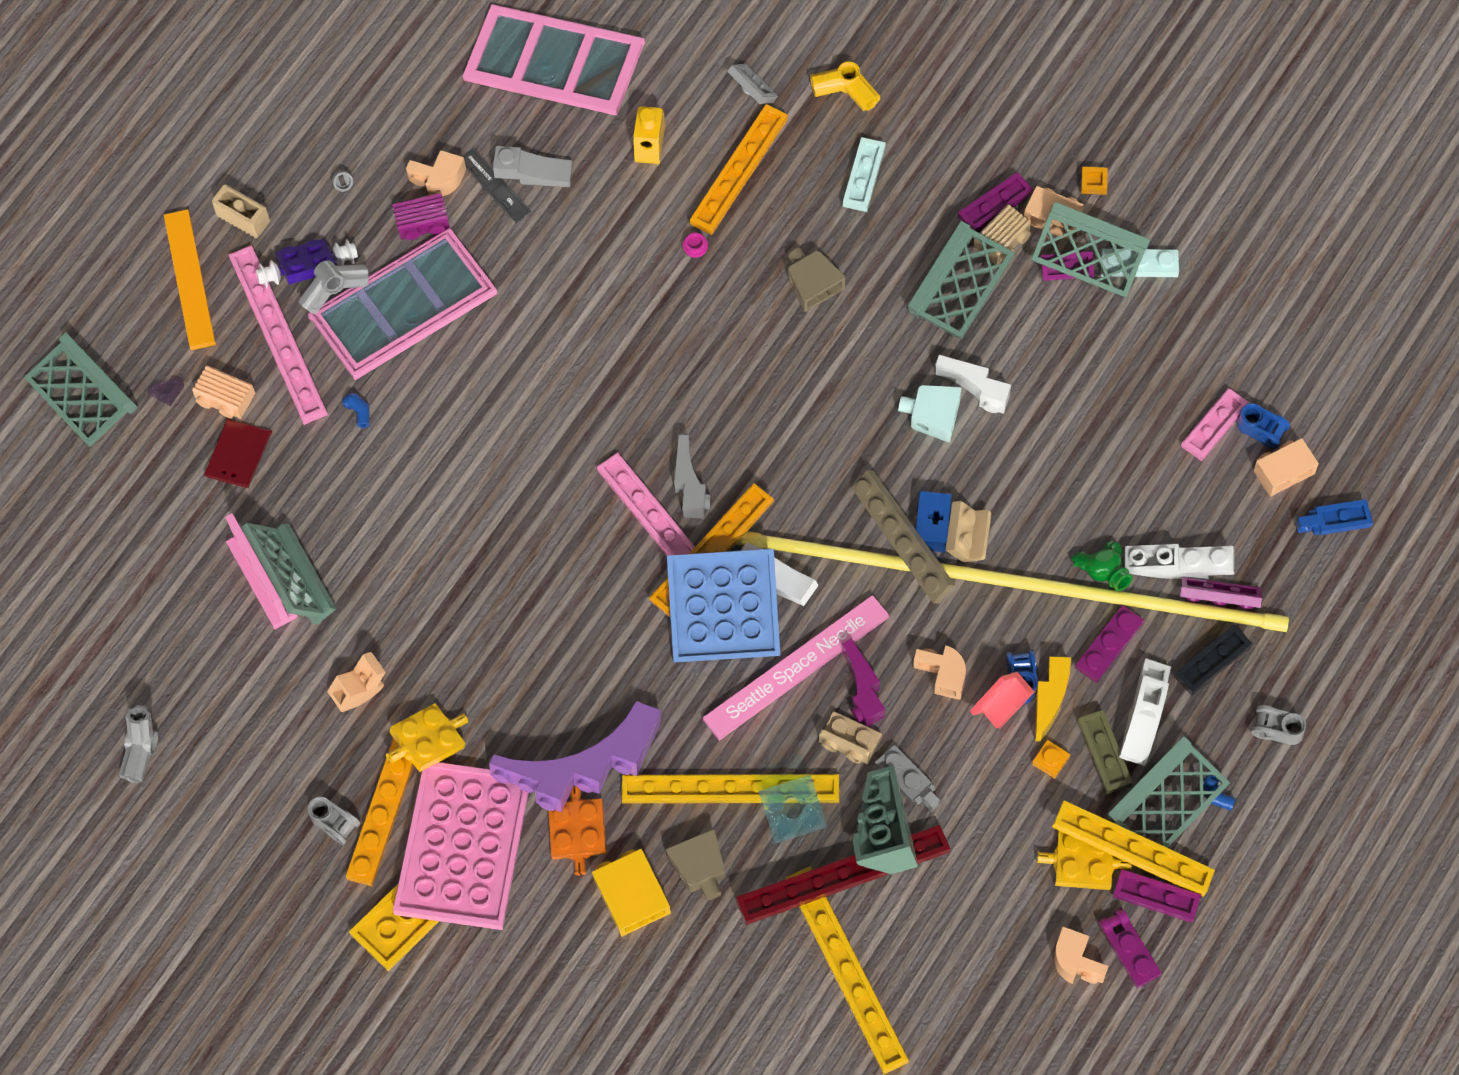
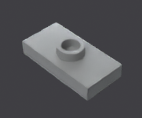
M747 64L731 65L727 71L742 86V90L752 96L759 104L774 103L778 97Z

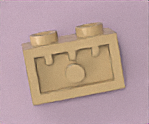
M962 501L952 502L946 551L963 563L984 560L986 557L991 512L987 509L975 511Z
M834 711L824 730L822 729L819 733V742L822 743L825 749L831 752L839 751L846 754L850 761L858 764L863 762L867 765L882 738V733Z

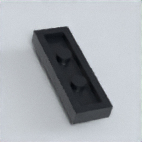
M1233 625L1176 671L1174 678L1193 696L1250 649L1253 643Z

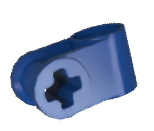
M1251 403L1242 408L1237 421V427L1243 434L1256 439L1266 447L1277 449L1280 446L1279 440L1283 433L1289 430L1290 423L1282 416L1273 414L1259 405ZM1251 416L1256 422H1249L1245 417Z
M1031 649L1028 653L1019 654L1006 652L1008 674L1018 672L1034 691L1024 704L1030 703L1036 697L1038 683L1034 650Z

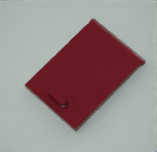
M227 419L204 476L249 489L272 435V430Z

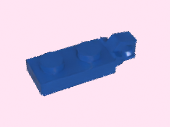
M1366 499L1315 507V510L1309 511L1308 516L1298 517L1296 522L1298 533L1313 531V535L1370 528L1373 525Z

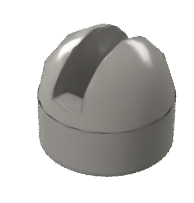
M339 170L334 173L332 184L338 191H348L353 185V178L349 172ZM342 175L345 185L341 186L338 176Z

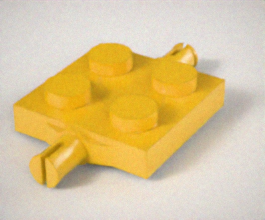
M434 703L390 727V734L396 740L398 748L386 753V758L392 764L405 757L421 772L464 749L465 742L456 729L467 724L468 719L464 713H461V715L450 720Z
M1061 831L1058 832V844L1055 852L1038 851L1037 863L1054 864L1056 872L1055 886L1111 890L1114 869L1131 871L1132 864L1120 858H1115V856Z

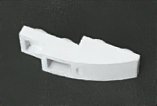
M1179 544L1125 546V568L1129 570L1130 574L1165 579H1182V577L1209 579V575H1233L1234 547L1180 548Z
M1146 658L1142 663L1133 707L1129 712L1119 758L1143 766L1146 765L1167 695L1170 666Z

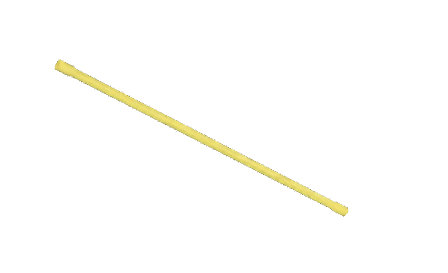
M747 531L735 544L744 546L748 542L759 548L910 571L900 556L773 537ZM940 563L949 577L1252 625L1281 632H1287L1289 616L1270 613L1261 614Z

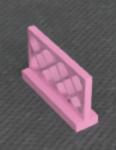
M229 514L225 518L234 537L226 541L273 628L277 629L296 619L298 615L287 612L244 532H242L233 514Z

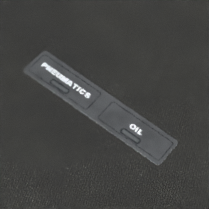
M471 149L461 156L464 157L466 169L515 223L531 213V210L501 178H495L493 169L475 149Z

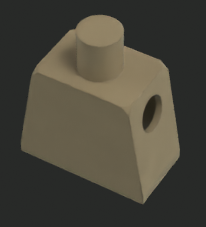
M796 248L788 255V258L793 263L788 267V280L804 313L845 289V276L821 252L815 251L806 256L801 248Z
M714 829L666 849L668 861L689 892L702 889L706 900L715 899L722 894L717 882L726 877Z

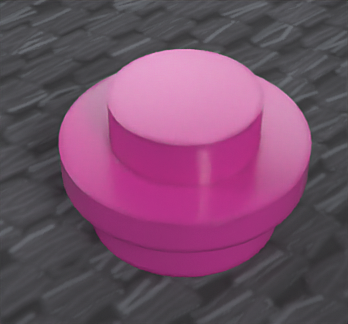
M691 233L683 241V250L690 257H701L708 250V241L699 233Z

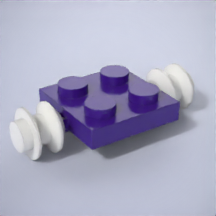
M324 239L310 240L306 244L295 247H285L281 251L275 252L279 266L272 260H270L268 267H263L259 263V269L255 270L258 282L268 288V282L271 281L279 285L283 275L288 284L315 277L314 270L316 266L323 261H331L335 266L337 264L340 266L344 265V261L347 260L354 264V258H358L355 244H350L348 239L345 240L344 246H339L335 242L332 249L333 253L329 250Z

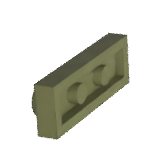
M1104 710L1078 718L1077 722L1106 795L1131 787L1133 784L1124 759L1119 758L1120 749Z

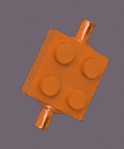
M573 786L570 800L566 801L562 812L548 810L551 857L553 860L564 858L574 860L575 875L581 876V874H586L585 859L593 855L607 854L604 803L602 798L592 800L581 799L580 789L577 786Z

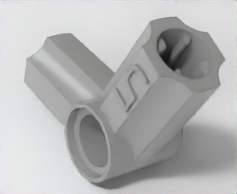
M323 261L316 266L314 270L316 278L298 302L309 312L316 314L331 294H336L343 288L367 286L369 281L368 269L365 265L335 266L331 261Z
M137 705L132 709H128L126 713L127 733L124 743L126 751L119 772L120 778L135 783L143 782L150 755L154 754L158 743V732L152 729L151 713L147 711L145 706Z

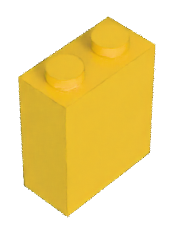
M634 849L623 853L620 859L612 863L606 861L599 864L595 868L596 870L592 872L593 880L621 937L671 914L670 905L642 849L637 851Z

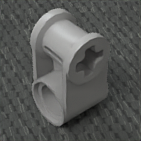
M1266 705L1257 707L1256 725L1251 730L1253 736L1288 745H1296L1302 741L1306 722L1301 715L1278 710ZM1294 725L1299 729V732L1291 733L1286 727Z
M316 797L308 805V813L313 824L343 846L346 844L345 839L352 830L361 824L353 815L339 808L325 797ZM325 807L328 809L327 814L322 817L314 815L318 808Z

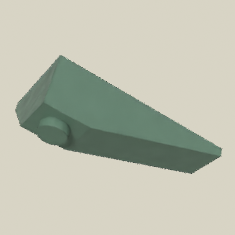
M894 765L868 772L862 796L863 806L857 818L859 823L857 833H854L853 837L857 864L888 874H895L918 867Z

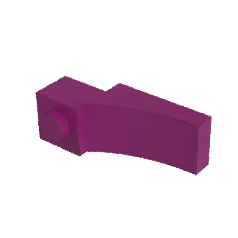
M849 639L842 644V654L851 669L857 695L852 697L853 708H851V712L857 722L862 721L865 726L869 727L885 718V707L875 694L880 691V681L852 639Z

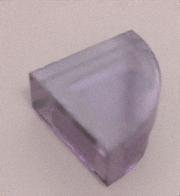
M173 379L153 385L148 393L159 401L172 406L185 385L182 381Z

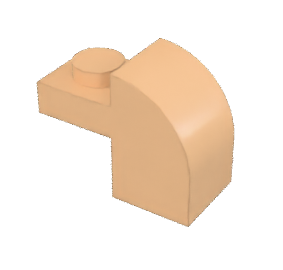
M440 150L433 167L410 160L406 170L409 181L417 186L425 185L428 195L442 193V196H446L455 191L460 185L466 171L464 157Z
M946 645L943 655L938 654L937 651L932 649H916L913 668L938 674L934 694L961 700L966 676V666L962 656L955 649Z
M372 652L363 654L354 670L336 676L327 692L341 712L350 710L371 699L383 688L384 684L381 679L386 672Z
M1062 927L1054 953V963L1058 973L1072 984L1076 974L1081 975V979L1092 984L1097 982L1103 983L1108 966L1083 957L1089 936Z

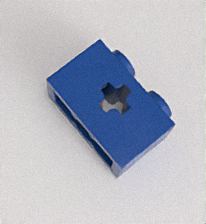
M920 491L916 531L931 551L946 553L952 494ZM933 520H938V525L933 524Z

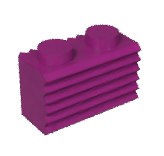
M442 193L392 204L400 239L402 240L405 238L407 240H414L420 235L429 233L440 234L445 229L450 228Z

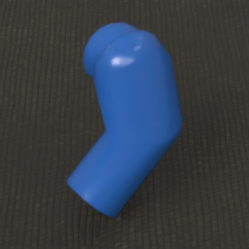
M349 393L342 400L343 406L356 412L357 427H369V404L358 394Z
M1207 775L1205 780H1203V791H1215L1219 787V780L1214 775ZM1221 792L1211 804L1231 811L1236 798Z

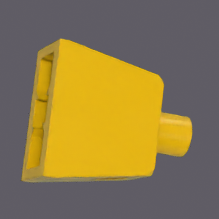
M638 107L634 129L635 162L660 164L666 124L662 108ZM645 141L652 143V146L645 147Z

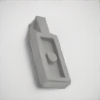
M895 745L875 761V766L878 769L894 765L900 791L911 803L914 802L916 805H919L922 802L931 812L940 806V800L933 793L935 787L932 785V782Z

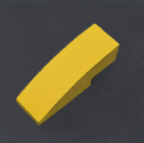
M1049 657L1048 682L1038 681L1035 741L1041 742L1058 716L1068 685L1071 657Z

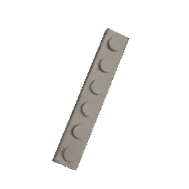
M866 470L852 487L853 491L933 603L940 604L956 585L873 470Z

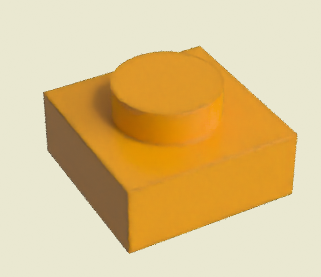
M1082 167L1081 194L1107 195L1108 168Z
M1047 740L1033 760L1032 765L1055 779L1069 760L1070 754Z

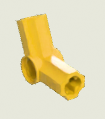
M844 62L837 69L810 75L815 97L842 91L848 93L862 111H869L880 100V95L861 75L859 66L854 62ZM846 76H851V77H853V78H851V79H846V78H844V77H846Z

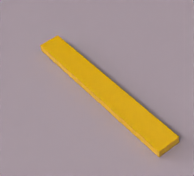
M839 774L622 775V804L839 803Z
M809 866L786 877V879L811 871L812 868ZM824 897L799 906L883 1075L909 1063L827 898Z

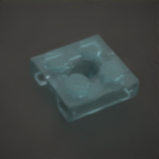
M811 775L759 791L775 844L827 827ZM789 800H796L800 804L806 803V807L802 808L801 815L794 819L788 818L785 814L780 815L779 811L784 810V805Z

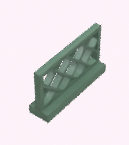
M1054 202L1050 208L1031 261L1127 298L1150 239ZM1052 220L1062 223L1066 234L1053 239L1049 230ZM1068 226H1071V227L1076 228V229L1070 231L1069 228H1068ZM1081 230L1086 232L1090 243L1077 248L1071 234ZM1046 235H1048L1050 240L1044 243ZM1091 235L1096 236L1100 239L1094 241ZM1068 236L1074 250L1060 255L1054 241ZM1102 240L1110 242L1114 250L1113 253L1104 257H1100L1095 243ZM1051 243L1057 257L1049 261L1038 257L1041 248ZM1115 244L1118 245V246H1121V247H1123V248L1120 249V250H1117ZM1092 245L1097 260L1084 265L1079 250ZM1127 249L1138 253L1135 262L1125 267L1119 253ZM1072 253L1076 254L1081 267L1074 270L1067 269L1062 260L1063 257ZM1116 255L1121 269L1108 274L1102 260ZM1059 260L1060 265H1057L1052 262ZM1099 262L1105 276L1095 280L1089 277L1086 267ZM1132 267L1131 272L1128 276L1126 270ZM1082 269L1083 272H1084V275H1082V274H1080V273H1077L1076 271H1079V270ZM1123 271L1127 282L1124 289L1120 290L1113 287L1109 277ZM1103 279H1106L1107 282H1108V285L1105 284V283H1102V282H1100V281L1103 280Z
M961 221L908 304L909 313L917 318L921 317L962 340L1015 253L972 230L970 225ZM972 238L982 242L983 251L969 254L967 246ZM1000 252L1006 256L1001 264L991 266L988 254ZM985 255L988 267L973 271L971 259ZM968 260L970 272L956 275L954 270L956 263ZM990 272L992 280L989 285L978 287L975 275ZM972 276L975 288L960 292L957 280ZM954 281L957 293L942 296V285ZM976 293L978 298L977 304L964 309L962 296ZM959 298L961 310L947 313L944 301ZM941 302L944 314L933 317L926 313L931 304ZM963 314L965 323L960 331L950 326L948 318Z
M65 332L59 338L61 343L24 378L79 437L91 447L127 412L132 414L138 406L81 346ZM64 352L67 355V366H55V359ZM66 371L65 383L53 384L54 372ZM72 371L83 372V383H71ZM41 372H49L48 384H37L34 378ZM70 388H82L81 400L69 401ZM98 388L99 400H87V389ZM53 389H65L64 401L52 400ZM81 405L80 418H69V406ZM86 405H98L97 417L85 418ZM104 405H114L118 409L111 417H103ZM97 422L96 431L88 438L84 434L85 423Z
M246 523L241 527L289 614L308 616L312 624H319L336 610L289 524L283 523L277 529Z
M1183 736L1113 807L1106 817L1112 823L1130 830L1123 821L1129 815L1142 814V830L1130 831L1142 834L1145 838L1146 834H1162V846L1168 848L1230 782ZM1190 753L1198 760L1199 772H1183V760ZM1179 765V772H1172ZM1203 766H1204L1209 772H1203ZM1199 775V791H1184L1183 776ZM1203 775H1214L1222 784L1215 791H1203ZM1167 776H1179L1180 791H1164V779ZM1160 784V791H1154ZM1149 795H1161V811H1145V799ZM1164 795H1180V811H1165ZM1184 795H1199L1200 806L1196 811H1184ZM1203 795H1210V796L1203 802ZM1141 804L1142 811H1134ZM1145 814H1161V830H1146ZM1165 814H1180L1181 826L1177 830H1165ZM1184 814H1192V815L1184 822ZM1165 834H1172L1167 839V841H1165Z

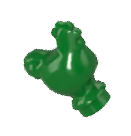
M1109 541L1102 550L1093 554H1085L1083 551L1076 552L1071 558L1075 567L1085 570L1096 581H1108L1109 586L1116 591L1126 589L1132 581V575L1129 573V570L1121 567L1122 560L1120 555L1122 548L1118 542Z

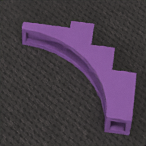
M636 701L626 719L605 739L578 754L557 760L522 761L493 755L489 763L490 775L498 782H509L517 785L525 792H536V803L542 808L549 811L556 810L562 812L574 785L584 792L600 794L612 767L621 774L638 775L661 724V710Z

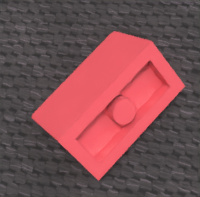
M1018 672L1004 675L974 705L970 712L972 715L984 713L997 729L1002 727L1034 691Z

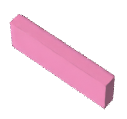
M1228 388L1185 438L1181 447L1200 461H1203L1237 421L1242 408L1250 402Z

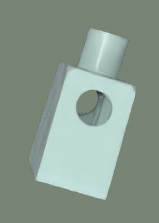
M919 386L916 399L901 396L898 411L912 414L911 428L946 442H951L962 388Z

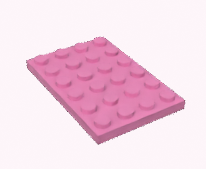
M438 762L423 770L393 908L394 915L503 930L529 792H525L517 785L509 782H498L490 775L489 769Z

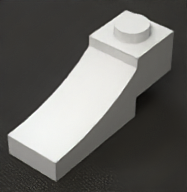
M939 355L935 375L949 379L967 389L980 401L979 407L984 408V410L990 413L1005 412L1010 397V384L989 379L988 368Z
M746 542L741 551L764 549ZM774 557L776 594L804 606L818 587L817 582Z

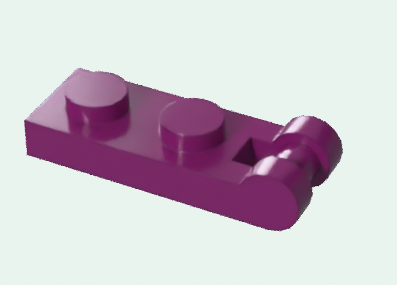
M1123 908L1114 911L1113 916L1109 918L1103 917L1097 921L1100 930L1137 989L1161 976L1162 972L1132 926ZM1120 925L1123 931L1116 935L1112 928Z

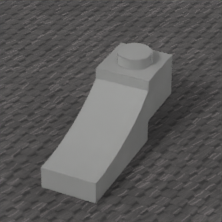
M496 146L493 163L495 178L520 179V184L571 186L572 160L535 155L521 150V147Z
M679 435L674 480L675 493H684L682 507L684 518L704 519L705 510H710L711 494H706V484H700L694 473L690 459L689 435Z

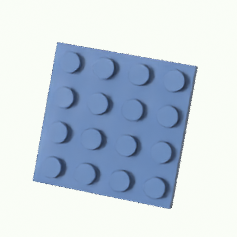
M774 549L667 556L674 662L780 656Z

